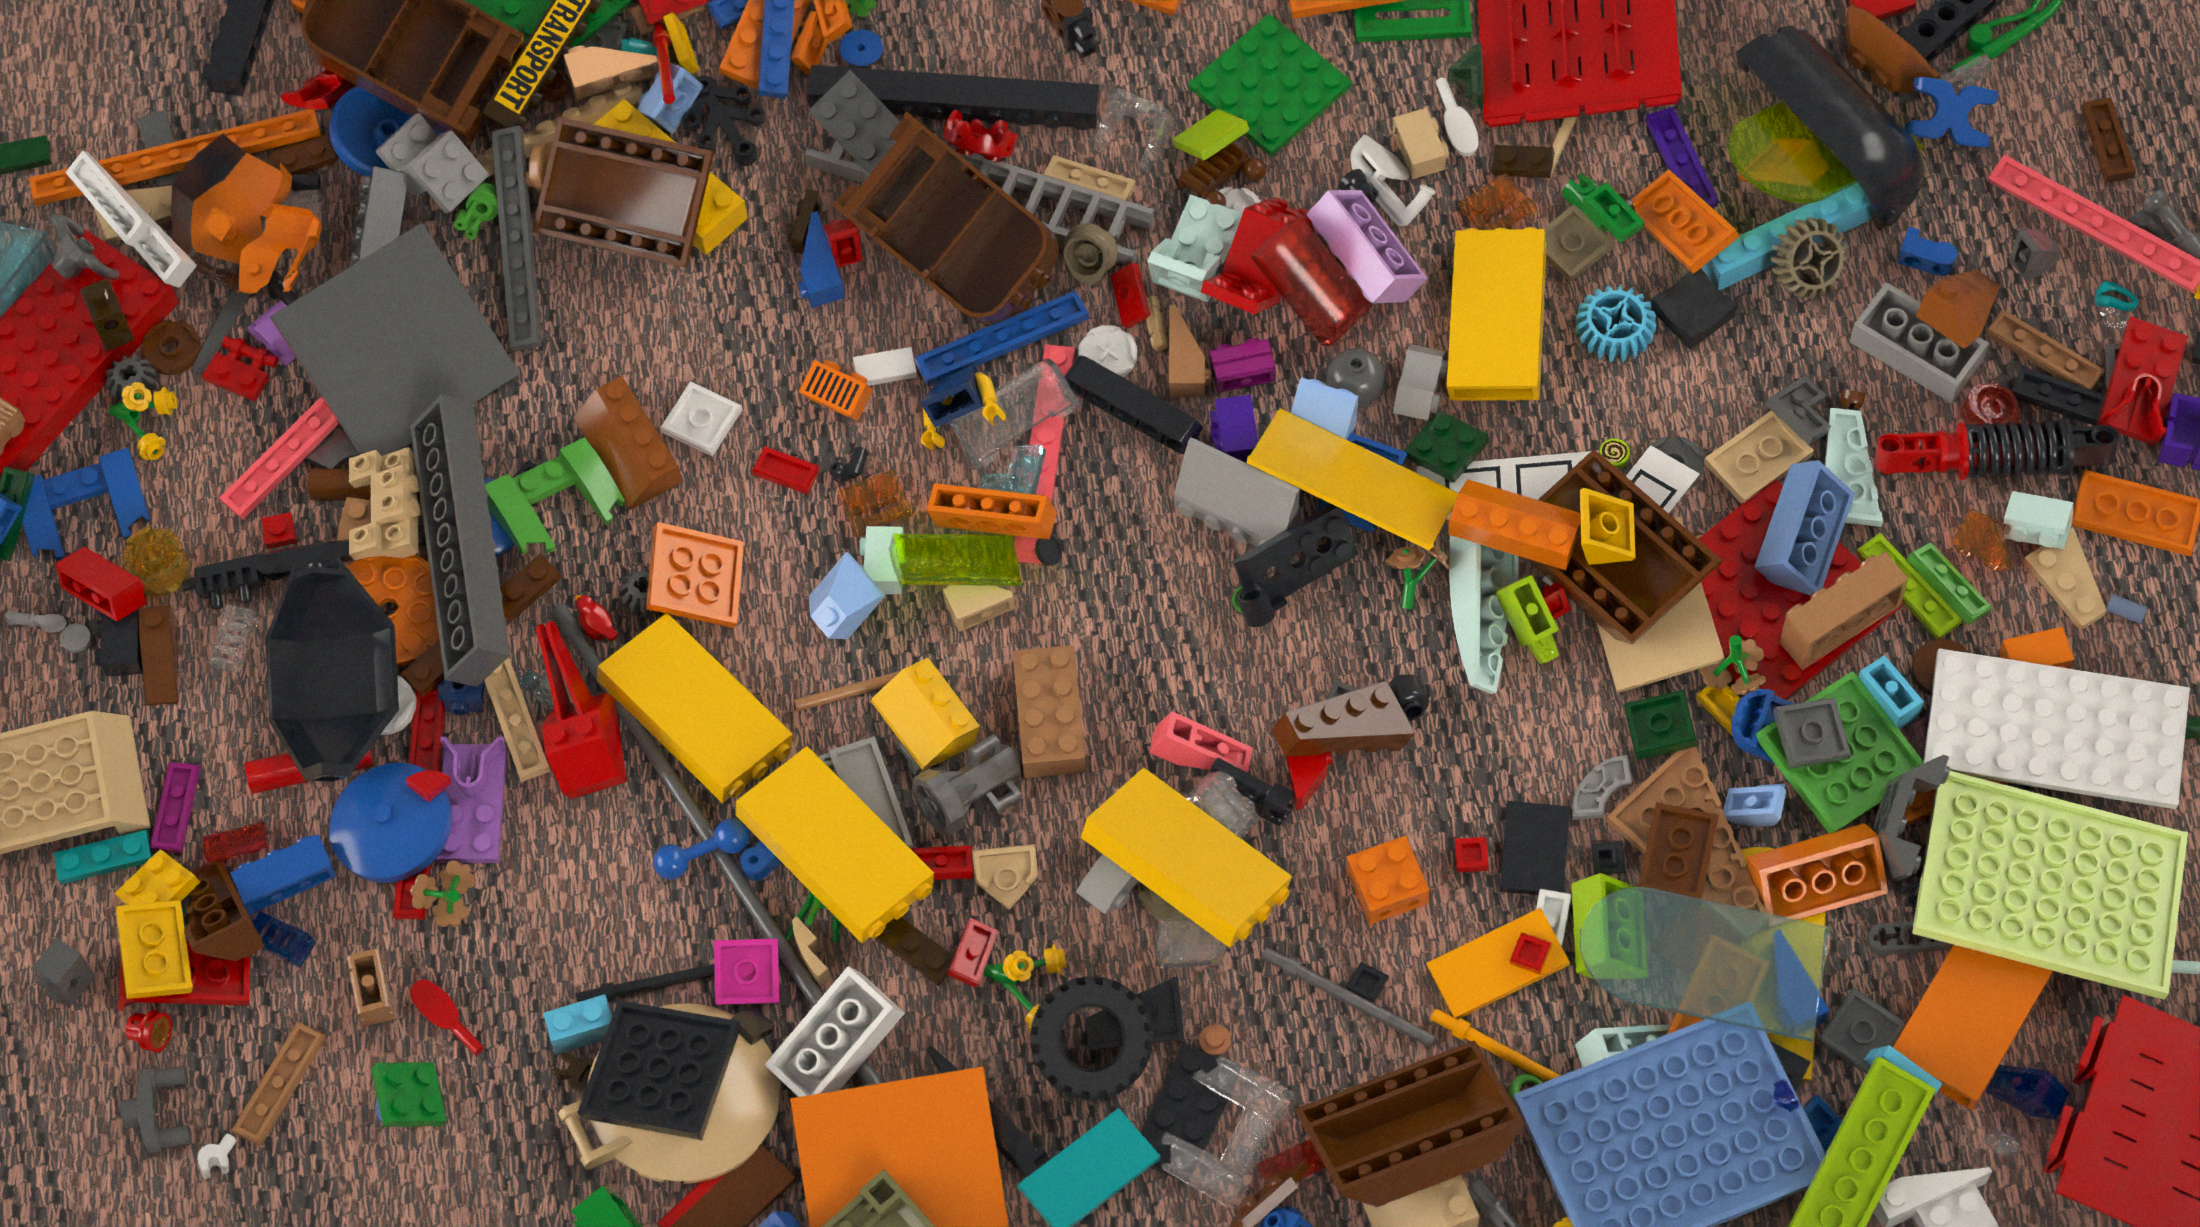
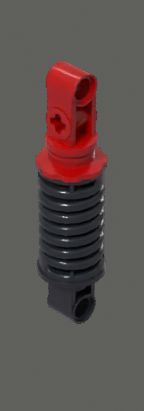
M2068 418L2042 421L2040 424L2037 421H2030L2028 424L2026 422H2018L2017 424L2007 422L2005 425L2001 422L1994 423L1993 425L1991 423L1980 425L1979 423L1964 424V422H1958L1955 432L1945 433L1944 430H1939L1936 433H1887L1881 435L1877 439L1874 466L1879 472L1884 474L1932 471L1946 473L1947 470H1956L1960 480L1977 478V476L1985 477L1987 468L1991 477H1997L1999 472L2004 477L2009 476L2011 470L2014 476L2022 475L2023 471L2027 476L2033 475L2034 471L2038 475H2044L2046 469L2050 475L2062 474L2063 476H2070L2073 466H2108L2112 464L2116 456L2119 433L2116 429L2107 425L2072 427Z

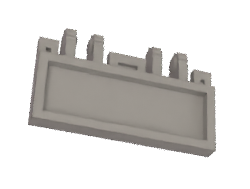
M875 736L831 749L829 753L818 756L829 768H834L831 770L909 848H914Z

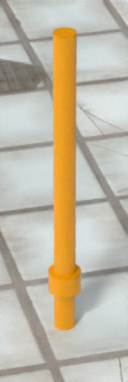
M1437 1008L1430 1020L1452 1031L1451 1035L1462 1041L1464 1039L1469 1041L1475 1040L1478 1046L1545 1082L1561 1076L1471 1027V1023L1462 1018L1457 1020Z

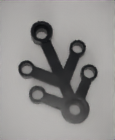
M709 76L696 77L707 88L700 91L691 105L690 111L683 115L684 128L690 132L700 128V115L706 103L710 109V114L704 132L696 138L697 147L712 151L715 146L714 137L720 124L734 146L735 161L741 166L752 165L758 156L756 146L752 142L744 140L731 119L749 122L752 126H760L765 122L764 110L758 106L746 110L721 105L717 98L733 100L738 105H747L751 101L750 89L744 85L737 86L735 89L717 86L716 81ZM741 93L747 94L745 97H738ZM755 114L761 115L759 118H752ZM691 119L696 120L693 124L687 123ZM705 140L710 141V143L707 145L701 144V142ZM743 149H750L746 153L740 152Z

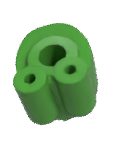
M481 182L469 194L466 201V209H460L457 212L454 227L459 231L465 230V236L468 239L476 238L481 222L490 221L497 216L496 186L488 182Z

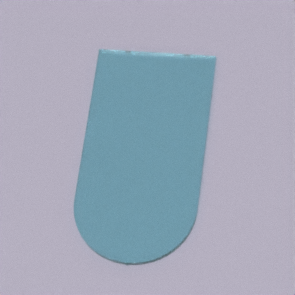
M1633 887L1615 891L1602 898L1593 906L1580 930V950L1584 964L1593 979L1610 994L1625 1001L1812 1042L1816 1018L1819 1013L1818 1004L1825 958L1827 957L1826 951L1830 927L1646 887Z

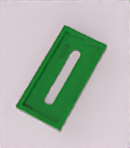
M1404 0L1354 9L1356 42L1471 37L1472 34L1469 0ZM1446 9L1450 12V15L1446 17L1383 20L1375 17L1376 13Z

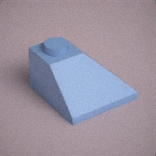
M845 552L809 595L810 617L828 639H848L885 597V594L851 554Z

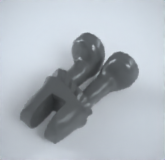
M2163 188L2149 196L2142 204L2143 209L2128 220V222L2149 231L2154 236L2200 260L2199 232L2195 233L2194 229H2188L2182 223L2172 208L2170 198ZM2160 218L2171 228L2176 237L2172 235V233L2162 223Z

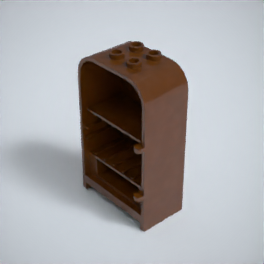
M307 0L301 19V33L312 59L319 65L411 116L420 113L432 128L441 133L452 130L468 148L483 125L481 112L476 108L497 70L501 68L508 72L525 45L523 33L464 0Z
M906 112L902 121L890 134V137L896 143L860 187L851 183L832 205L957 309L975 321L991 326L1015 316L1018 311L1024 312L1033 300L1030 296L1037 288L1043 289L1051 279L1049 273L1056 264L1059 254L1056 236L1049 227Z

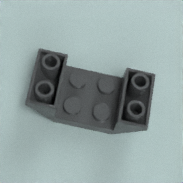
M1943 754L1887 781L1872 830L1879 836L1885 874L1891 882L1901 881L1910 877L1912 873L1916 874L1921 863V856L1918 855L1920 846L1899 839L1897 835H1901L1907 823V818L1904 817L1907 805L1910 806L1916 792L1925 794L1946 782L1950 772V767L1946 766L1949 756Z

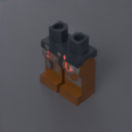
M1041 0V10L1064 41V46L1068 52L1075 49L1081 59L1096 52V45L1092 41L1096 36V30L1093 27V13L1089 7L1084 8L1082 0Z

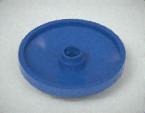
M356 86L347 91L334 107L329 127L331 143L337 155L349 168L364 177H370L374 166L390 170L375 151L412 116ZM432 128V129L436 132L437 135L442 134V133L439 132L438 130Z
M408 763L383 764L362 773L343 790L332 810L329 835L336 856L353 874L364 880L377 883L401 881L424 870L443 850L449 838L453 821L452 805L446 790L444 789L430 802H427L406 785V778L412 774L427 770Z

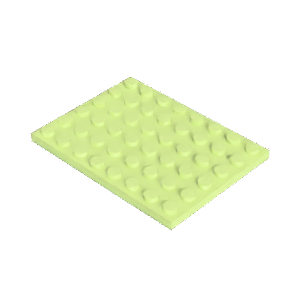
M1950 771L1946 782L1935 788L1912 934L2165 1000L2169 994L2188 833Z

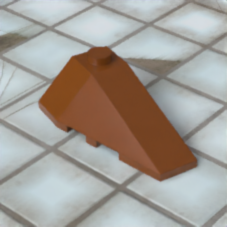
M1977 269L1944 277L1928 288L1915 316L1965 349L1979 339L2001 285Z

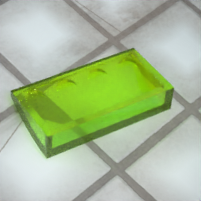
M893 533L889 553L895 575L901 585L1021 586L1022 581L1012 535Z

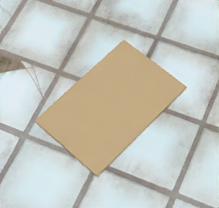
M1681 516L1674 518L1683 526ZM1701 582L1633 645L1614 639L1597 623L1617 693L1701 669L1725 660Z

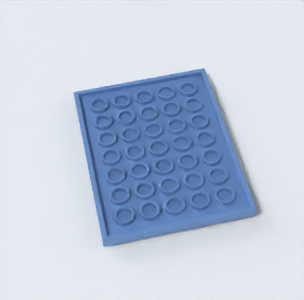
M1750 1002L1513 1095V1101L1524 1120L1526 1129L1572 1227H1714L1807 1190L1826 1154Z

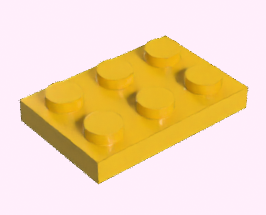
M181 900L116 906L126 998L133 999L192 993L193 987L186 935L184 933Z

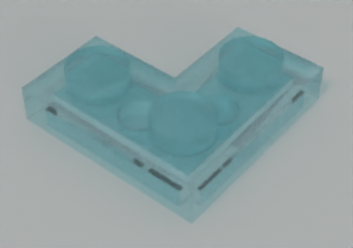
M1040 444L1014 446L1009 472L983 474L980 488L1036 495L1046 449Z

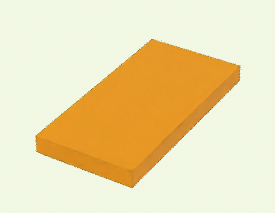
M1540 907L1427 962L1426 965L1453 1018L1458 1020L1569 966L1570 962ZM1521 932L1551 942L1552 944L1540 975L1510 964V958Z

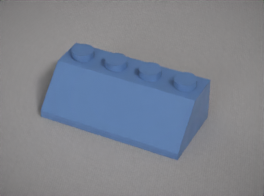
M1819 460L1790 465L1754 566L1773 584L1810 596L1823 588L1855 495L1846 484Z

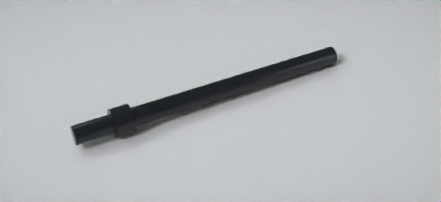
M714 964L614 985L613 982L600 984V988L576 992V999L578 1003L605 994L608 1002L616 1001V997L715 977Z

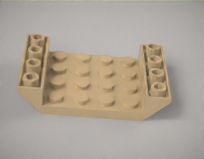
M88 711L0 733V854L115 826L120 835L151 828L130 716Z

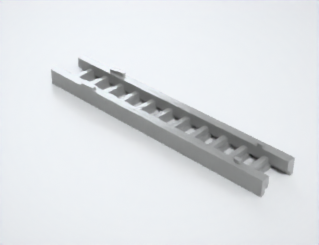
M837 140L830 154L813 149H807L805 152L806 166L863 183L869 176L858 162L855 163L842 159L846 150ZM949 146L956 151V147ZM975 153L972 156L959 154L991 181L1004 184L1002 190L1009 196H1011L1014 188L1031 193L1025 209L1033 215L1041 197L1058 201L1050 223L1041 222L1054 233L1059 247L1064 248L1065 238L1070 231L1059 227L1069 205L1086 210L1080 225L1092 223L1096 214L1114 219L1108 232L1114 236L1115 241L1116 239L1119 240L1125 223L1150 230L1154 221L1152 208L1001 161H990L985 159L984 156ZM1117 245L1118 255L1116 263L1125 266L1131 262L1136 263L1137 251Z

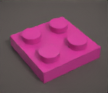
M778 939L714 940L715 1005L779 1003Z

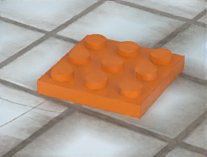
M657 522L653 528L646 609L734 628L738 620L744 541Z

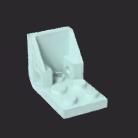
M1190 194L1172 238H1165L1152 250L1147 263L1152 283L1207 302L1211 296L1200 292L1205 280L1222 273L1243 213L1219 204H1210L1208 200Z

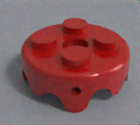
M957 110L952 111L949 119L946 120L943 131V139L956 147L957 153L967 156L977 153L984 155L985 159L994 162H1000L1001 158L1013 155L1018 136L1014 132L1008 131V124L1003 120L997 121L989 129L977 118H974L970 123L962 121V114Z

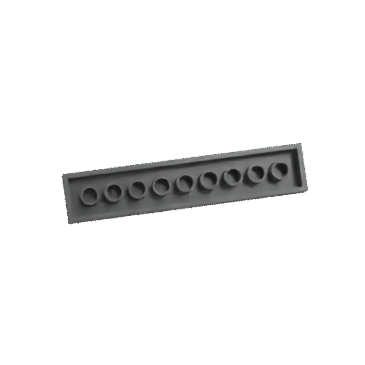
M441 394L410 426L445 680L478 687L510 656V645L507 638L506 618L504 617L502 604L503 595L500 591L499 568L495 557V542L492 536L491 516L489 515L487 502L488 494L485 489L484 467L481 462L480 441L478 440L477 419L474 414L473 402Z

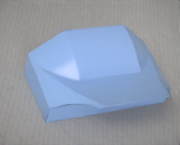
M1785 784L1729 788L1723 808L1727 821L1747 827L1774 826L1781 819L1786 794Z

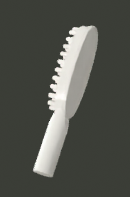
M1445 77L1439 78L1436 81V85L1446 108L1444 124L1447 135L1459 155L1470 157L1476 152L1479 145L1476 127L1466 110L1457 106L1447 79Z

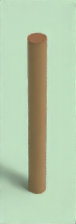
M900 671L795 699L796 711L882 689Z

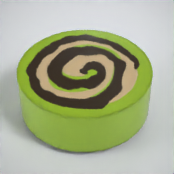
M1613 438L1602 443L1599 453L1619 470L1628 463L1630 450L1624 441Z

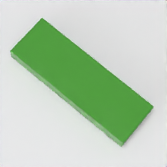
M1931 542L1910 553L1906 559L1967 625L1986 616L1991 611V605Z

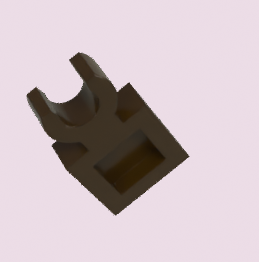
M562 1052L560 1055L561 1059L569 1063V1066L564 1070L554 1067V1075L562 1080L572 1078L570 1082L571 1088L584 1094L594 1060L584 1057L581 1064L576 1063L571 1054Z

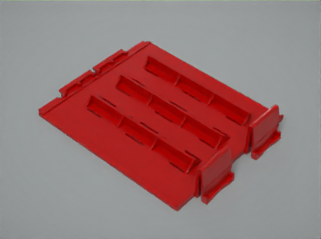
M1478 0L1484 124H1488L1490 128L1521 124V119H1525L1526 123L1578 117L1580 112L1585 111V115L1640 109V104H1645L1646 108L1678 104V100L1682 99L1675 0H1629L1630 15H1628L1627 0H1603L1604 18H1602L1601 0H1577V22L1575 0ZM1549 3H1551L1552 25H1550ZM1523 7L1526 9L1527 28H1524ZM1630 52H1633L1634 69H1631ZM1604 56H1607L1608 73H1605ZM1578 59H1581L1582 76H1579ZM1552 62H1555V76H1556V79H1554V80H1553ZM1526 66H1529L1530 83H1527Z
M2123 995L2113 1022H2109L2101 1028L2104 1018L2096 1015L2092 1021L2091 1031L2077 1065L2078 1069L2073 1083L2081 1085L2093 1075L2094 1078L2082 1111L2077 1112L2071 1117L2073 1108L2066 1104L2062 1108L2061 1118L2049 1152L2046 1155L2047 1159L2042 1171L2050 1174L2064 1165L2054 1194L2062 1195L2133 1227H2200V1201L2172 1189L2174 1188L2200 1200V1171L2181 1163L2183 1162L2200 1170V1141L2189 1137L2192 1136L2200 1140V1111H2198V1109L2200 1110V1027ZM2132 1111H2135V1112H2137V1113H2139V1114H2142V1115H2144V1117L2141 1116V1115H2138V1114H2136V1113H2134V1112H2132ZM2113 1132L2116 1133V1134H2119V1135H2121V1136H2123V1137H2125V1138H2122V1137H2120V1136H2118V1135H2115V1134H2113ZM2104 1158L2107 1159V1160H2109V1161H2111V1162H2114V1163H2116V1164H2118V1165H2121V1166H2123V1167H2125V1168H2127V1169H2124V1168H2122V1167H2120V1166H2117V1165H2115V1164H2113V1163H2110V1162L2104 1160Z

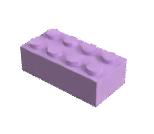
M1328 190L1306 214L1312 221L1314 230L1324 237L1329 244V250L1341 260L1346 267V273L1356 280L1362 289L1363 296L1372 303L1405 302L1428 279L1362 190Z

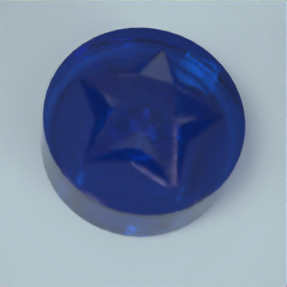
M1781 1079L1773 1084L1775 1087L1773 1098L1778 1106L1787 1109L1789 1113L1799 1108L1800 1104L1785 1079Z

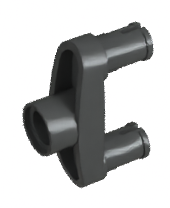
M185 1065L158 1070L157 1067L143 1068L139 1074L137 1098L121 1101V1118L124 1128L140 1127L142 1138L149 1154L163 1152L164 1148L192 1144V1134L189 1125L161 1129L159 1127V1115H155L159 1113L157 1092L161 1088L188 1085V1072Z

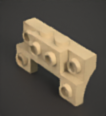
M408 447L383 456L377 450H373L349 458V483L354 488L371 484V523L349 530V555L356 561L375 556L405 558L417 554L418 516L421 511L418 503L419 486L414 453Z

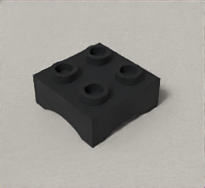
M1701 268L1694 274L1689 270L1676 284L1654 296L1651 303V311H1654L1655 315L1690 350L1734 318L1737 304L1720 292Z

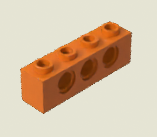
M937 483L933 485L926 509L937 527L1050 540L1057 515L1048 496Z

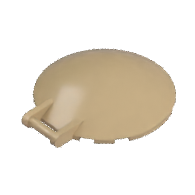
M680 1003L661 1006V1008L731 1019L735 1016L727 1011L701 1004ZM739 1034L702 1140L589 1120L601 1144V1147L593 1149L577 1113L582 1099L562 1108L558 1112V1116L563 1124H567L582 1154L581 1162L585 1169H592L615 1159L620 1164L623 1163L637 1171L638 1175L659 1182H664V1180L684 1181V1184L697 1183L727 1174L739 1167L756 1152L767 1134H770L777 1118L781 1091L780 1079L764 1065L772 1056L765 1041L761 1039L750 1045ZM597 1054V1056H596V1058H595V1060H594V1062H593V1064H592V1067H591V1070H590V1073H589L588 1082H589L591 1073H592V1071H593L595 1062H596V1060H597L598 1054Z

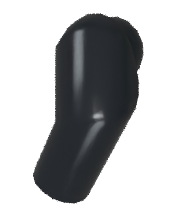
M855 447L850 462L846 464L841 462L832 464L829 472L833 480L844 483L860 476L869 454L868 450L863 447Z

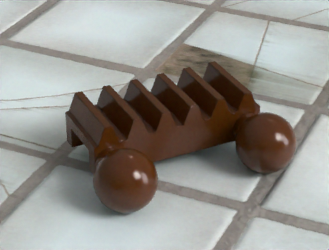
M1230 143L1206 160L1197 158L1196 164L1191 163L1188 171L1183 169L1179 178V187L1182 190L1188 187L1196 193V197L1208 200L1210 204H1219L1226 207L1225 196L1221 192L1214 190L1241 168H1243V173L1247 179L1259 181L1266 174V165L1259 158L1249 159L1245 151L1234 143Z

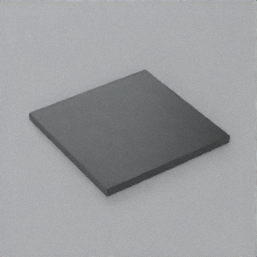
M423 223L410 229L270 316L277 330L360 455L377 450L383 456L401 450L411 444L410 426L441 394L472 401L474 404L520 374Z

